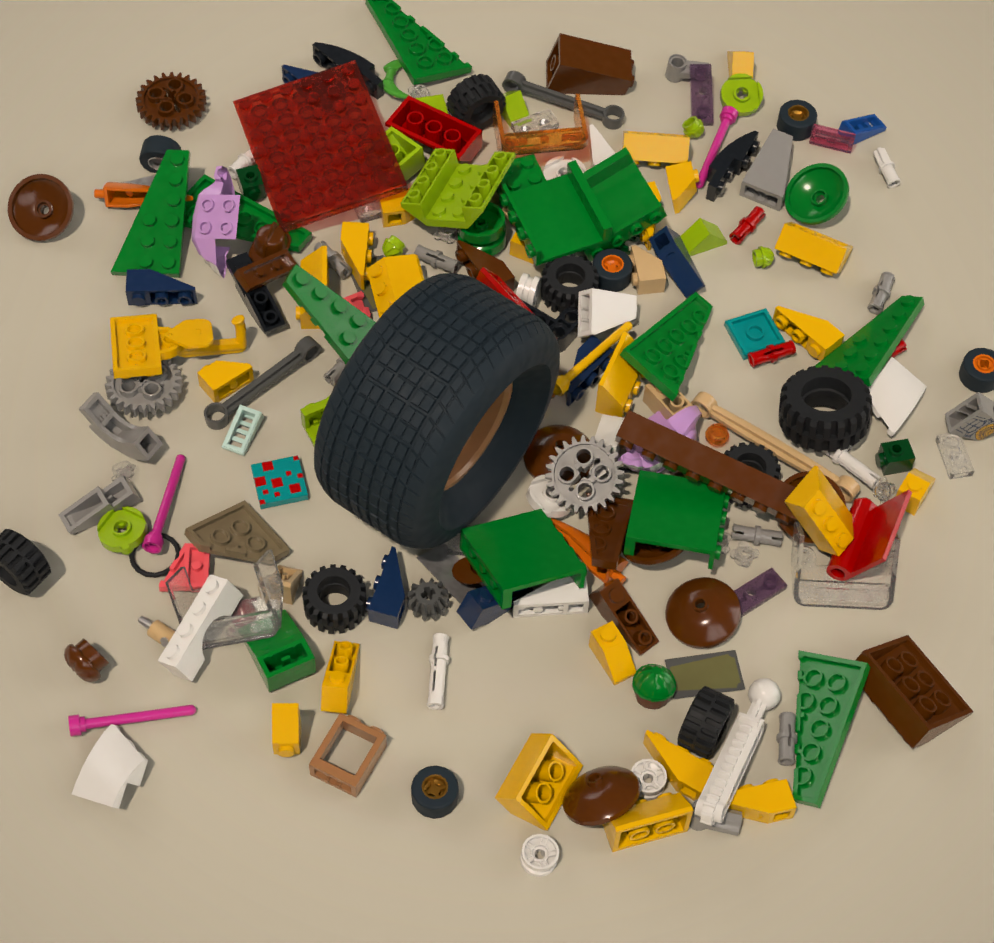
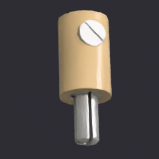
M140 616L138 619V623L148 629L147 635L166 648L175 631L160 620L152 622L145 616Z

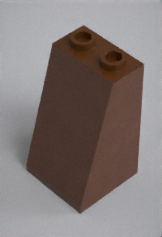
M560 33L546 60V88L563 94L625 95L627 90L633 86L635 78L632 75L634 60L631 58V50Z

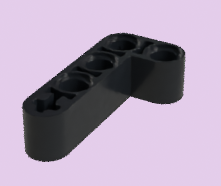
M523 301L536 316L540 317L550 327L553 334L557 337L560 353L565 351L578 336V310L567 308L554 319Z

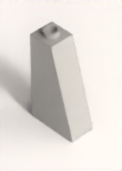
M776 129L771 131L742 180L740 196L774 210H781L793 136Z

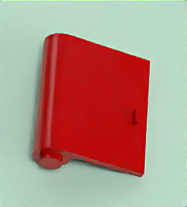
M907 490L879 506L868 498L855 499L850 508L853 519L854 539L839 557L832 554L826 568L827 574L833 579L846 581L885 562L899 530L912 492Z

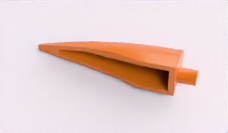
M107 182L103 189H95L94 197L104 198L106 207H138L142 205L150 186ZM187 194V201H192L194 197Z
M551 518L555 528L563 534L564 540L574 549L575 553L592 574L604 583L617 578L622 584L626 581V577L621 574L628 564L625 558L620 555L616 570L592 566L589 535L562 521Z

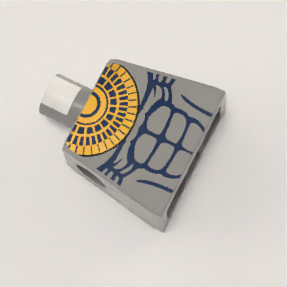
M980 392L975 393L945 414L948 431L951 435L979 441L994 433V402Z

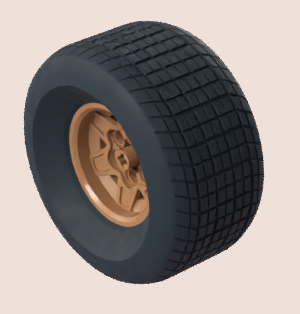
M455 273L438 274L413 286L384 312L365 335L344 367L329 397L318 427L314 447V469L323 490L335 503L403 546L415 549H430L451 540L461 532V529L466 528L490 504L518 466L537 433L549 406L560 365L559 345L552 330L540 317L477 279L467 275Z

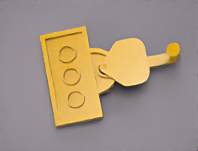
M157 314L111 317L110 328L114 379L162 375L161 361L175 356L197 357L243 352L247 347L245 317L237 315L231 320L232 324L235 325L236 338L213 340L212 324L206 319L184 320L175 327L169 328L158 327Z

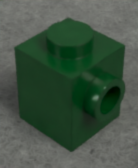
M257 164L236 169L237 183L242 195L253 201L266 198L264 182Z
M908 439L881 443L878 453L875 454L876 465L881 467L884 476L911 471L916 459Z

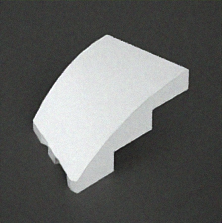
M892 356L888 359L873 384L868 386L872 396L871 408L877 418L884 420L889 427L886 432L891 437L909 416L927 387Z
M111 724L88 755L77 778L72 795L119 809L127 783L140 786L148 760L141 752L136 750L132 741L121 733L117 725Z

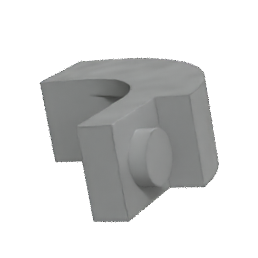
M94 392L79 408V411L91 423L89 428L99 438L130 458L148 461L163 444L148 426H135L120 417L99 392Z

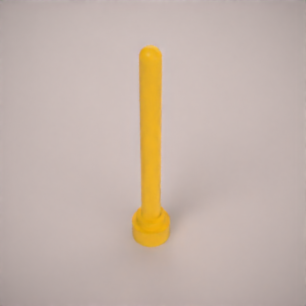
M629 321L625 322L566 374L557 376L553 393L557 396H562L567 392L570 382L620 340L623 332L628 333L633 327L632 323Z

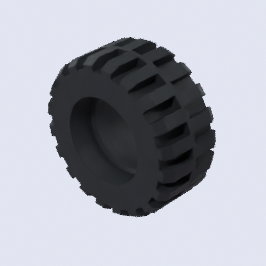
M822 365L819 368L811 366L807 370L802 369L788 378L782 386L779 403V425L784 434L790 437L793 443L796 445L798 443L801 444V447L808 450L811 448L815 452L824 450L828 451V453L835 452L837 449L845 450L849 448V445L853 446L858 443L867 433L872 405L870 390L860 377H855L853 372L849 370L843 371L840 367L829 368L828 365ZM827 406L837 410L821 411L812 407Z

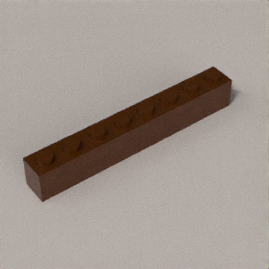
M628 410L615 438L619 447L627 451L633 449L641 453L640 456L648 461H659L669 471L676 472L678 470L684 473L685 477L690 481L708 484L707 488L714 492L721 493L723 491L729 494V498L741 504L746 502L753 505L752 509L761 514L770 513L775 516V520L782 524H794L796 517L784 501L796 487Z

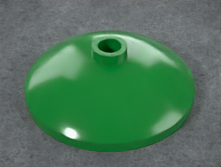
M817 163L807 166L794 175L786 188L784 197L786 209L796 221L803 224L816 225L827 222L834 218L845 206L849 196V183L844 173L832 164Z

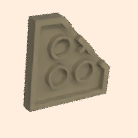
M245 500L186 528L184 534L200 552L270 565L288 556L290 548Z

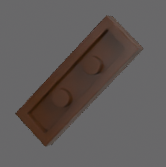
M283 249L237 269L233 275L246 293L288 275L292 267L297 263L287 249Z

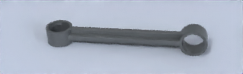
M509 71L502 83V87L506 92L521 90L523 93L599 118L608 129L616 130L623 125L625 112L620 106L609 105L603 108L528 82L525 76L518 71ZM615 115L619 119H610L607 116Z
M305 336L296 344L292 353L223 403L215 402L209 404L204 410L207 426L213 430L225 428L229 423V415L235 412L239 405L246 404L301 362L308 363L314 360L321 351V345L311 336ZM215 412L225 414L220 420L209 419V416Z

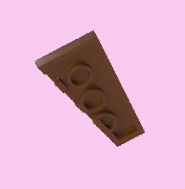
M586 492V497L591 495V493ZM613 497L614 503L608 500L605 501L607 509L602 508L601 505L597 506L598 512L596 514L592 508L588 510L587 518L592 566L604 569H617L633 505L632 499Z

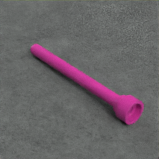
M724 106L719 116L721 124L699 173L700 182L696 183L698 189H701L705 184L709 166L719 151L728 127L735 123L738 117V111L732 106Z
M182 454L177 455L152 532L145 536L142 548L152 554L160 553L164 544L161 534L186 460Z
M185 705L85 719V716L80 717L79 714L68 716L70 736L82 735V732H87V729L107 727L111 724L122 725L189 716L195 714L196 708L194 705Z

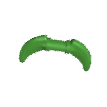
M398 59L393 60L383 67L386 73L383 80V90L394 97L406 99L408 94L403 93L394 84L396 72L403 67Z

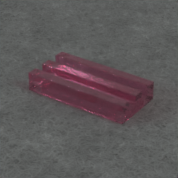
M814 124L809 144L851 154L856 134Z

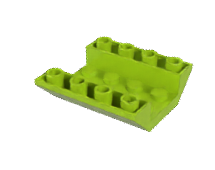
M435 148L400 203L401 207L426 226L468 229L484 212L514 161L516 154L514 152L499 151L494 152L487 165L459 164L455 149Z

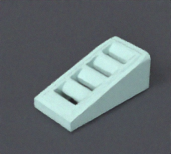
M239 405L221 447L244 456L264 418L262 412ZM244 417L253 420L252 424L243 421ZM239 426L248 427L249 431L240 429ZM236 433L245 435L246 437L245 439H242L234 435ZM233 440L242 443V447L240 448L230 443Z

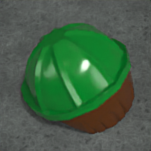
M647 664L641 666L636 671L632 681V688L640 705L644 708L655 710L662 708L668 703L669 699L676 692V682L669 669L658 664Z

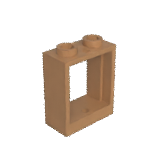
M340 713L309 763L310 775L357 797L387 746L386 735L378 727H369L362 724L355 716H346ZM342 729L373 743L355 775L324 761Z

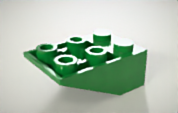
M285 609L238 629L269 692L316 672L315 657L304 636Z

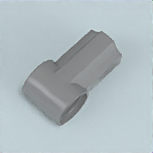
M673 54L669 57L665 76L670 82L674 83L682 81L683 78L707 81L709 63L689 61L683 55Z
M698 799L692 803L691 806L694 811L689 827L693 830L702 831L709 829L735 836L738 835L742 821L741 811L728 809L722 823L715 822L714 825L709 826L700 823L701 818L695 815Z

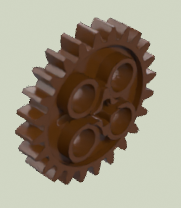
M170 72L169 76L162 73V78L154 75V81L147 79V86L141 85V91H137L136 106L137 112L140 113V118H145L146 124L152 122L153 128L160 125L161 130L165 126H168L170 131H172L173 126L181 130L182 124L189 127V121L196 123V117H202L201 111H205V105L207 104L202 84H197L196 78L190 80V75L183 78L181 72L177 76H174L173 72Z

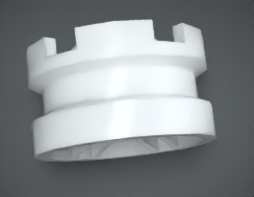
M523 273L516 295L535 307L541 289L542 277L535 276L533 278L530 277V274Z
M642 759L636 762L631 771L637 776L640 783L638 799H657L663 793L666 785L667 773L665 768L653 759ZM649 777L651 778V783H646L644 780Z
M536 834L530 836L522 847L520 856L522 868L525 872L535 877H543L552 873L559 857L558 845L548 835ZM537 852H541L544 858L538 859L535 855H537Z

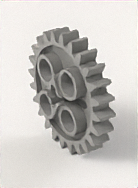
M171 359L161 361L162 375L152 377L139 376L128 379H114L113 369H110V376H106L107 383H105L107 399L110 400L111 406L116 405L118 412L124 409L125 415L132 411L134 417H137L139 413H143V416L147 417L148 412H152L155 416L157 409L165 412V405L172 407V400H179L178 394L182 393L181 386H183L181 371L178 370L176 363H171Z
M584 435L581 437V442H577L575 437H572V444L570 445L563 441L564 449L561 450L555 447L558 455L549 456L553 464H546V469L551 471V473L545 474V479L552 480L546 486L547 489L554 488L550 494L551 497L559 496L557 505L565 502V510L568 511L573 506L575 514L579 512L580 508L584 510L585 515L588 514L589 508H592L596 514L598 512L597 506L599 505L607 509L605 501L608 500L614 503L612 494L620 495V490L616 486L624 485V481L618 479V477L625 475L624 471L617 470L623 466V462H615L619 457V453L610 454L612 445L604 448V440L602 439L596 444L594 436L591 437L589 442L586 441ZM581 453H587L591 456L587 463H580L577 460ZM600 459V462L589 471L590 478L583 477L580 480V472L586 473L593 463ZM600 469H605L609 475L606 479L601 480L596 478V472ZM564 471L573 472L574 477L570 481L562 480L561 474ZM580 480L573 491H569V488ZM582 487H589L592 490L591 495L588 497H581L578 493Z

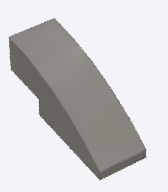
M122 475L104 489L97 486L58 515L70 534H74L98 525L101 517L108 511L113 509L115 512L123 510L122 507H131L141 499L131 482Z

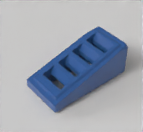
M875 114L842 121L837 134L850 146L885 131L887 127Z

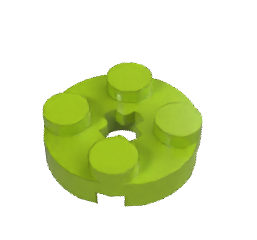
M748 74L732 75L725 81L720 90L722 105L734 107L738 111V116H748L755 113L763 100L761 84L758 81L756 83L755 80L751 79L752 76ZM739 91H742L747 97L740 99L737 95Z
M128 506L122 507L123 510L116 512L114 509L108 511L101 517L97 525L98 537L102 546L111 552H121L124 555L132 553L134 548L144 541L149 531L143 514L138 509ZM125 526H127L126 531L121 533L118 532L119 528L123 529Z

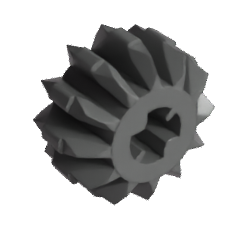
M421 578L419 585L413 583L411 591L407 593V607L409 610H413L414 617L422 615V619L425 621L427 616H431L435 621L437 614L443 616L445 608L449 606V599L447 598L449 592L447 589H443L442 582L434 584L433 578L429 582H425Z

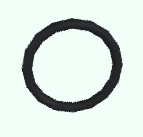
M162 533L163 538L170 541L174 546L176 552L175 559H177L180 552L179 544L173 537ZM138 546L129 555L131 566L137 573L145 577L156 578L167 575L170 571L169 567L156 573L141 569L136 564L134 557Z

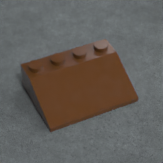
M909 635L866 649L855 660L866 662L871 667L863 690L912 749L928 743L974 712Z

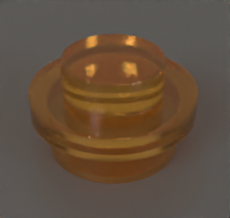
M712 424L705 432V439L710 445L723 446L729 439V432L722 424Z

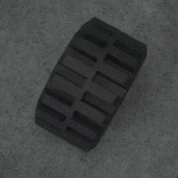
M475 74L458 83L451 90V95L448 96V102L446 103L448 111L452 116L483 130L487 126L492 125L499 118V115L503 113L506 99L492 78L484 74H478L477 76Z
M570 254V256H562L546 264V268H543L541 298L545 300L544 304L547 307L551 306V311H559V314H561L567 308L578 310L579 291L591 288L598 289L599 273H597V268L592 266L590 260L585 261V257H575V254ZM564 283H573V284H576V285H578V286H575V287H567V286H564V285H562V284H564Z
M745 442L739 443V447L733 445L730 447V451H725V455L779 480L781 467L778 464L777 456H772L773 452L770 449L765 450L764 445L756 446L754 442L746 445ZM729 498V502L733 504L735 501ZM743 502V504H737V506L741 508L743 505H747V508H752L753 506L746 502Z
M4 529L0 533V580L12 590L29 595L51 573L49 563L42 552L30 540L16 531Z
M330 564V568L322 566L319 572L313 571L311 573V578L307 577L305 586H303L302 597L305 616L307 620L310 619V624L313 627L318 625V630L324 632L326 629L328 634H334V631H339V634L345 633L346 628L349 630L354 629V623L359 625L362 621V616H365L366 587L365 583H362V577L356 575L355 570L352 568L347 570L344 565L337 568L336 564ZM332 593L343 594L348 598L345 602L338 605H329L321 601L325 596Z
M707 686L700 689L679 731L678 745L703 758H709L719 744L734 709V699Z

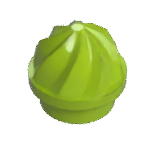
M696 116L688 118L682 124L684 134L691 139L700 137L704 132L703 122Z
M391 235L389 239L386 238L384 240L382 250L386 257L399 256L403 254V249L406 246L399 238Z
M763 246L752 250L754 266L763 269L771 265L774 260L772 250Z

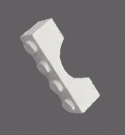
M210 574L158 659V662L174 676L192 682L205 661L202 642L207 628L216 618L231 616L243 594L229 580Z

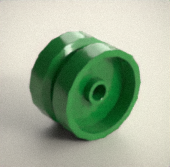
M489 202L484 212L468 229L457 228L458 240L491 256L497 255L504 249L507 242L505 214L499 206Z

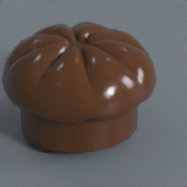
M84 638L75 646L73 644L67 645L64 651L65 661L68 666L76 672V675L87 682L99 680L101 678L100 671L109 664Z

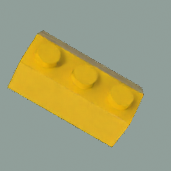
M623 131L622 149L627 148L635 164H639V161H648V165L661 166V162L670 163V166L688 162L690 137L687 135Z
M788 222L784 223L775 249L780 250L779 255L789 259L792 256L800 259L799 263L808 267H812L814 264L821 267V272L832 276L833 273H840L853 246L797 223Z
M321 246L300 261V267L329 288L327 246ZM296 306V320H300L301 329H320L318 325L315 326L310 320L312 317L304 307Z
M416 254L383 257L366 269L379 318L405 292L425 280L418 255Z
M623 332L598 384L595 412L623 417L625 412L627 413L632 408L633 400L631 399L633 394L637 396L642 384L639 381L644 376L620 356L623 349L634 341L627 332Z
M814 465L784 502L817 548L839 557L854 539L852 514L819 467Z
M531 733L496 794L495 799L511 814L542 830L548 831L563 803L567 789L576 780L583 765L553 734Z
M668 792L650 801L645 799L638 800L624 815L602 825L611 851L616 852L687 832L694 810L680 792L675 794Z

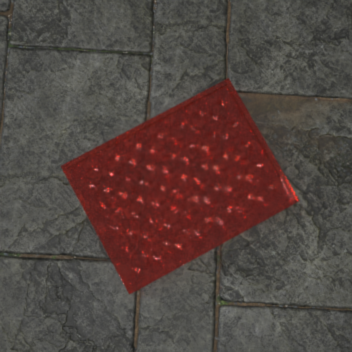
M355 60L233 101L254 161L261 173L262 182L278 226L284 232L408 190L403 173Z

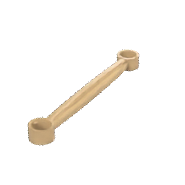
M699 392L691 401V404L693 406L696 405L701 411V418L711 417L746 440L754 442L756 446L764 445L765 450L770 449L774 456H777L778 459L795 469L805 472L810 471L814 465L818 466L825 476L832 479L839 486L846 503L852 502L859 493L860 486L852 477L847 475L838 477L786 443L721 408L710 394Z

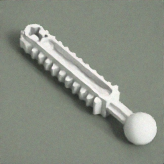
M769 678L755 680L749 687L748 697L751 706L747 714L739 712L703 791L698 798L695 815L701 817L700 823L712 826L715 822L722 823L763 734V714L765 710L774 708L780 701V688L776 682Z

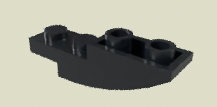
M313 43L314 61L326 68L332 76H336L341 81L349 77L353 83L358 84L367 94H371L377 100L384 96L383 80L375 75V65L347 49L326 43Z
M753 131L739 137L727 145L714 158L709 166L706 180L709 182L706 194L707 200L714 202L718 194L722 195L726 186V180H731L733 174L740 175L743 168L747 169L751 161V154H756L760 144L757 141L759 132Z
M245 252L227 259L226 266L235 281V287L263 333L267 334L286 326L267 286L263 285L246 293L233 275L237 269L252 263L248 253Z

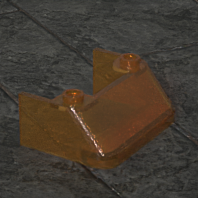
M575 94L574 128L504 133L499 103L494 101L493 128L498 152H514L517 156L574 151L585 148L588 144V131L580 94Z

